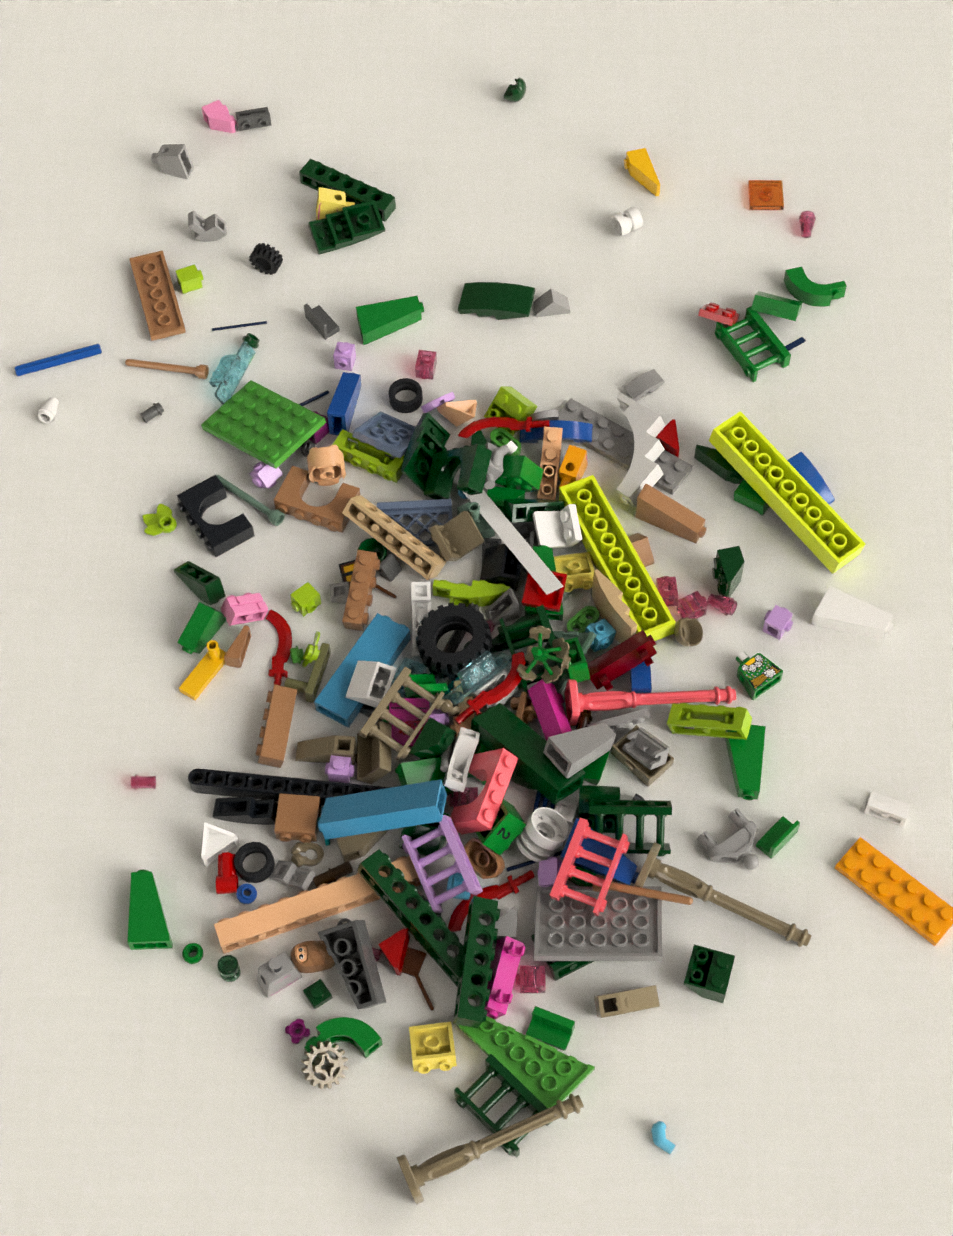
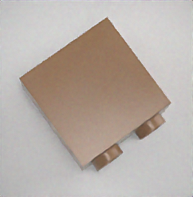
M279 794L274 829L276 839L284 842L317 843L318 818L320 817L322 807L320 796Z

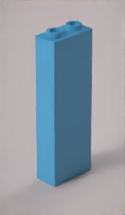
M377 613L314 701L316 711L349 728L364 705L363 703L345 698L357 662L375 661L393 666L411 640L409 628L404 624L394 622L386 615L382 616Z
M440 779L326 798L324 807L321 809V818L318 820V829L323 833L325 840L441 822L447 794Z

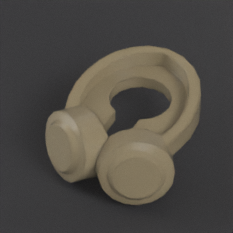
M442 697L445 700L440 707L442 712L448 713L451 717L461 712L459 706L453 707L449 699Z
M297 842L291 849V862L297 867L318 865L324 857V850L320 845L313 842ZM314 850L317 853V858L311 860L299 853Z

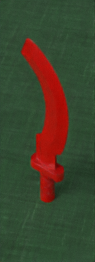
M489 417L470 423L459 432L458 436L469 438L475 432L489 427L510 428V430H526V432H531V428L550 427L549 420L532 421V417H527V420L517 421V419L509 417Z
M269 610L266 619L277 630L279 642L276 655L272 657V669L269 670L268 675L274 677L275 685L281 686L282 677H288V672L284 670V663L288 661L290 656L292 633L287 621L276 611Z
M521 651L512 655L511 669L503 682L487 692L482 691L473 700L468 699L466 701L469 707L454 719L458 725L473 713L480 715L482 707L486 704L492 705L502 700L517 687L522 679L517 668L519 664L525 666L524 652Z
M530 870L514 880L512 875H509L507 877L508 881L500 886L491 885L482 888L483 892L477 895L470 894L468 900H462L454 909L449 920L448 929L453 932L461 931L464 919L468 914L469 903L474 896L486 899L497 898L500 900L512 892L517 894L520 892L517 886L535 877L533 871Z

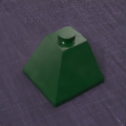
M429 717L410 753L423 760L438 758L453 742L456 732Z

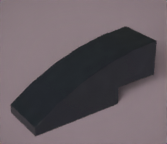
M253 797L216 798L212 817L237 823L275 825L278 803L274 799L255 800Z

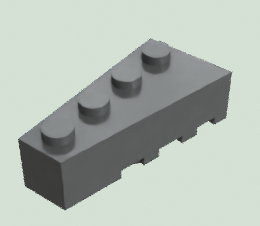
M354 920L317 932L320 939H323L329 956H332L339 975H342L346 983L345 986L357 1009H366L386 1003L365 920Z

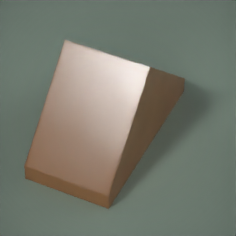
M640 533L628 536L644 567L654 564L655 561L648 537Z

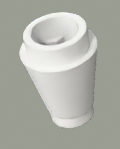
M50 397L38 410V418L41 422L51 423V421H54L59 403L56 398Z

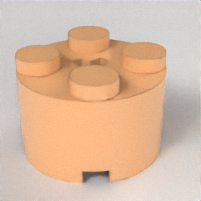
M337 445L320 448L313 447L309 450L307 465L309 479L312 483L315 481L320 486H331L339 483L340 478H345L344 456Z

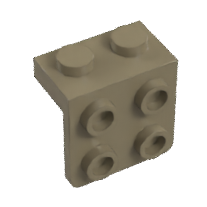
M468 511L461 512L444 525H434L429 528L433 542L438 545L440 555L446 561H457L484 542L479 529Z

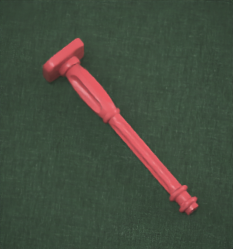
M570 679L567 681L564 696L569 725L576 726L580 712H583V710L611 711L630 707L636 708V706L695 702H714L718 705L720 701H726L730 704L736 700V690L731 689L730 686H727L725 689H719L715 686L713 690L658 693L604 691L582 694V692L578 693L577 681Z

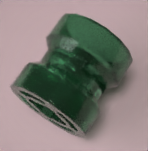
M225 955L219 959L217 967L221 978L226 982L237 980L241 973L238 960L232 955Z

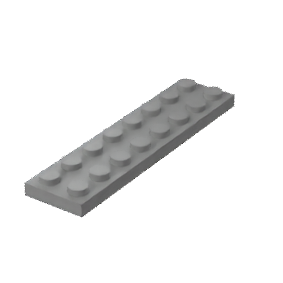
M570 398L559 411L558 420L592 424V442L579 443L629 470L634 454L633 432ZM664 450L654 461L663 472V475L655 485L673 495L692 471L693 466Z

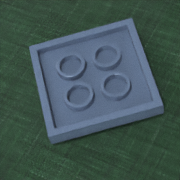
M380 411L353 431L352 437L359 439L360 442L370 444L378 450H383L393 457L401 458L406 453L409 441L416 427Z

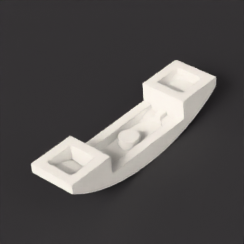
M411 582L412 657H420L416 643L418 626H422L421 620L423 617L427 618L428 612L431 611V582Z

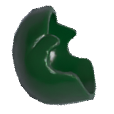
M520 77L515 79V85L510 84L508 86L504 99L510 102H518L524 97L526 83Z
M374 538L365 539L357 549L376 552L380 563L388 556L387 548Z

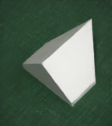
M204 822L201 858L204 866L207 868L218 860V855L230 852L240 844L236 834Z

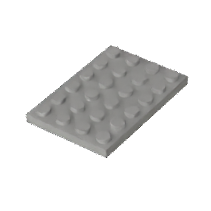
M643 886V888L662 891L661 886ZM537 887L534 961H662V900L608 890L605 900H607L606 908L603 913H599V916H595L593 914V906L567 896L561 897L560 901H556L549 896L552 887ZM568 887L598 899L600 892L593 891V887Z

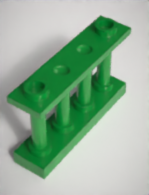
M752 306L746 308L744 319L732 326L724 327L722 323L716 322L715 336L718 340H721L742 367L744 374L752 382H755L758 370L775 362L779 363L782 368L789 366L791 354L759 313L751 310ZM746 325L753 329V332L735 340L729 334ZM754 338H760L763 344L746 352H743L739 346ZM765 350L770 351L773 355L756 364H753L749 359Z

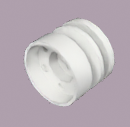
M547 807L537 808L527 819L523 832L516 837L517 846L527 858L535 862L547 860L548 857L555 855L559 847L569 837V825L559 812Z

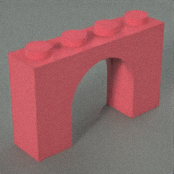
M502 748L474 754L468 772L482 782L486 781L480 795L473 802L453 808L450 817L457 832L468 834L492 830L518 760L516 756L506 749Z

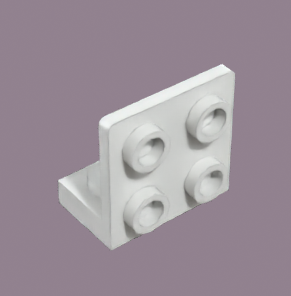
M569 504L561 511H535L533 513L538 545H546L549 548H568L575 546L582 540L575 504Z

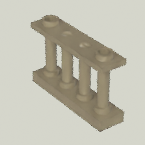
M406 666L358 734L364 739L368 735H373L397 751L399 754L395 758L396 761H399L401 757L403 759L407 757L411 751L409 748L411 742L433 710H439L445 701L442 699L445 694L441 691L439 696L435 697L412 681V678L409 676L411 670ZM402 686L406 688L407 686L432 703L427 713H424L402 698L401 694L398 693ZM391 702L393 704L397 703L421 720L415 730L389 713L387 707ZM379 718L387 720L410 736L404 746L377 729L378 726L375 724Z

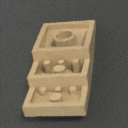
M598 569L594 570L591 595L601 618H605L616 630L615 639L622 643L636 634L637 624L629 617L630 608L622 601L623 592Z

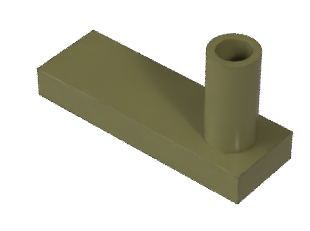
M322 643L319 656L315 661L308 682L286 678L284 687L297 689V692L305 694L306 702L314 703L331 655L330 644Z

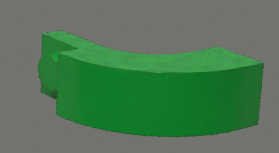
M802 266L785 270L784 283L787 290L794 298L807 305L818 307L830 306L832 299H840L845 295L847 287L845 281L817 284L807 278Z
M339 1017L327 1020L316 1026L318 1036L311 1037L306 1042L304 1049L310 1053V1045L318 1047V1041L323 1042L324 1045L326 1040L330 1041L331 1044L348 1042L357 1047L363 1056L367 1058L383 1044L382 1038L365 1022L349 1017Z

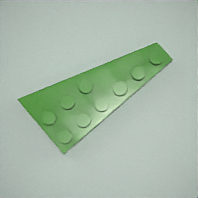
M488 1016L486 1021L482 1022L478 1028L457 1024V1027L488 1056L492 1054L547 1108L556 1105L557 1100L565 1101L595 1070L594 1066L580 1062L577 1058L559 1052L556 1048L531 1036L523 1035L517 1032L516 1029L504 1026Z

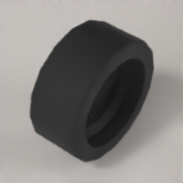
M403 378L393 382L389 388V402L391 407L397 412L412 413L421 406L423 401L422 387L417 381ZM402 390H410L416 393V397L413 400L406 402L399 401L395 398V395Z
M261 842L244 844L238 849L234 857L237 873L248 883L262 882L274 870V857L270 849ZM253 853H262L266 857V864L263 868L256 872L245 871L243 868L245 858Z

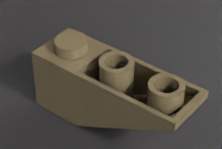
M334 735L300 741L297 743L295 761L326 763L330 762V757L333 755L351 757V763L355 765L356 738L354 736Z
M389 830L336 838V843L344 863L364 857Z
M656 985L594 996L596 1013L599 1018L660 1006Z

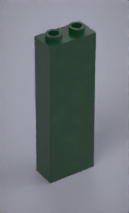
M499 703L494 707H490L487 711L476 715L471 720L470 730L480 733L479 742L490 751L504 748L516 756L518 760L514 771L554 805L582 787L586 773L580 770L570 778H565L543 753L547 741L503 704Z

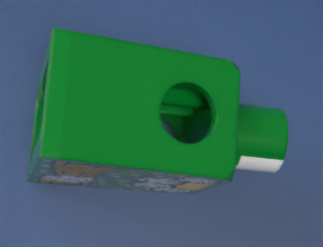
M741 652L736 657V661L740 664L737 670V678L752 700L781 681L783 670L761 653H757L750 658L745 652Z

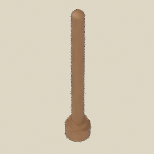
M127 359L125 361L127 366L195 374L199 379H207L209 374L208 365L202 364L196 367L134 359Z
M595 875L599 878L605 879L604 876ZM611 882L609 890L685 905L693 903V899L689 896ZM593 884V891L600 892L602 887Z

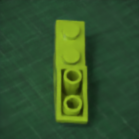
M434 580L432 585L433 596L449 598L450 603L454 602V605L464 603L466 607L470 603L477 604L479 607L489 606L510 588L504 584H493L484 580H473L472 586L464 583H451L446 580Z

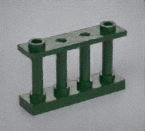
M544 605L536 607L537 614L533 618L509 626H505L503 618L499 619L500 626L497 629L500 638H505L511 658L515 654V650L536 644L538 641L535 638H527L511 643L509 633L536 624L537 626L541 625L551 629L550 638L544 639L543 642L548 643V649L554 648L552 642L556 638ZM553 652L549 653V655L556 657V654H553ZM525 659V666H528L529 661ZM554 661L555 666L561 668L562 663ZM566 668L563 670L562 675H560L562 682L569 680V673ZM544 671L537 673V678L534 681L521 679L518 684L519 690L523 689L524 692L528 693L527 685L543 680L541 676L544 674Z
M589 799V814L595 816V832L603 834V816L605 814H614L616 816L615 839L619 841L623 834L624 816H636L635 843H630L626 854H649L653 843H644V817L646 815H655L657 817L656 843L661 845L657 856L671 854L670 844L664 843L665 817L672 815L671 801Z
M492 1054L485 1059L486 1071L464 1093L458 1087L454 1090L456 1097L454 1100L463 1109L466 1107L492 1134L500 1131L522 1108L528 1107L533 1112L532 1116L548 1109ZM497 1077L502 1082L501 1087L478 1108L470 1099L491 1078ZM507 1092H512L517 1097V1102L494 1124L485 1114ZM528 1133L501 1145V1147L507 1154H513L517 1158L520 1155V1148L517 1144Z

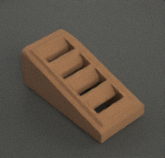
M245 625L226 652L224 659L227 666L242 667L251 639L249 626Z

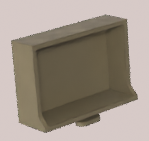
M382 721L375 724L378 726L377 729L392 738V724ZM357 733V754L355 758L357 781L373 784L391 772L392 748L373 735H368L364 739Z
M636 725L616 744L612 745L611 754L649 787L673 765L674 758L668 753L666 764L650 770L623 751V745L631 742V740L626 738L627 735L638 730L639 727Z

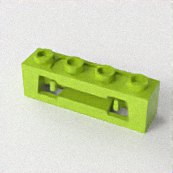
M342 429L332 445H337L338 449L342 451L344 461L351 463L355 467L363 468L371 474H377L387 481L398 482L403 474L401 469L404 455L401 458H389L385 456V454L391 456L389 453L378 450L370 444L360 442L359 439L352 437V433Z
M672 703L666 724L672 734L747 740L752 717L747 708L743 707L732 708L723 705L707 706L705 704ZM684 727H694V729H687ZM726 730H733L737 732H726Z

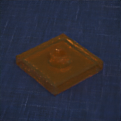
M782 180L748 181L750 210H784Z

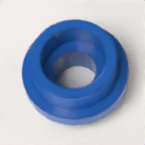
M242 884L237 889L236 897L243 904H251L257 897V890L251 884ZM243 891H249L250 896H245Z

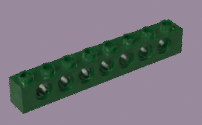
M378 849L360 863L357 871L458 988L463 945L459 942V937L446 927L442 917L437 916L433 912L430 903L420 897L416 887L407 882L403 872L394 867L390 857ZM379 871L385 872L387 877H382ZM392 887H398L401 893H396ZM406 903H412L414 909L408 908ZM419 919H426L428 924H422ZM433 934L440 935L442 940H436ZM447 950H452L456 956H450ZM474 959V962L477 965H482L480 963L478 964V962ZM471 979L474 985L479 986V982L476 979Z

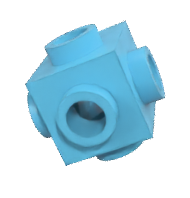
M605 618L596 623L589 624L585 629V633L594 632L597 635L590 646L594 652L608 648L613 643L616 630Z

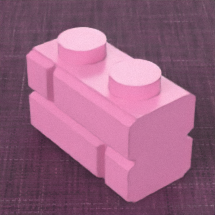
M245 593L242 596L235 597L230 595L225 598L221 612L226 617L229 626L264 620L268 607L265 601L263 602L260 593Z

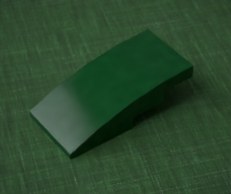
M375 200L343 207L340 212L327 214L324 219L310 221L308 224L318 254L335 251L385 232Z
M500 282L465 283L458 311L460 314L476 313L478 317L495 316L497 320L529 317L535 288Z
M429 413L422 414L409 441L401 472L422 492L425 491L434 453L447 450L444 446L450 437V434Z

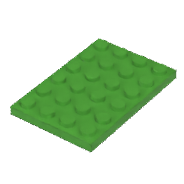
M250 380L204 421L201 426L206 432L276 469L319 430L326 421L324 417Z

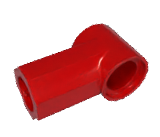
M230 852L218 855L217 894L236 893L239 887L234 865L235 854Z

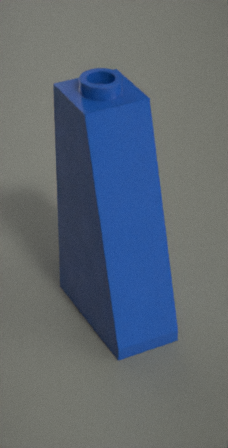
M342 373L327 411L331 435L338 436L342 429L349 432L362 386L360 374Z
M576 818L572 830L569 834L567 842L560 856V859L562 860L565 857L570 841L578 824V818ZM590 838L583 839L581 845L584 850L613 860L617 850L614 847ZM622 854L612 881L626 885L635 884L639 872H636L638 866ZM582 857L576 858L574 865L605 878L609 871L608 867Z

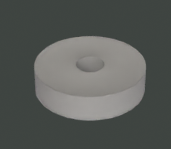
M545 410L533 413L530 417H532V421H552L559 419L558 410Z

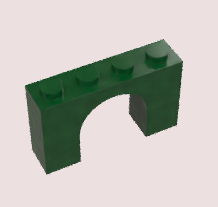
M475 443L472 446L453 448L448 451L442 450V452L434 453L424 495L434 500L449 499L454 477L460 468L461 471L456 489L469 495L481 494L492 451L483 444Z

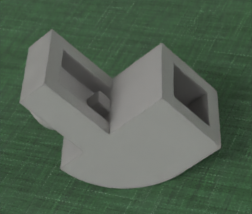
M195 211L188 213V227L195 232V239L202 242L217 241L227 235L226 222L217 214L204 219Z

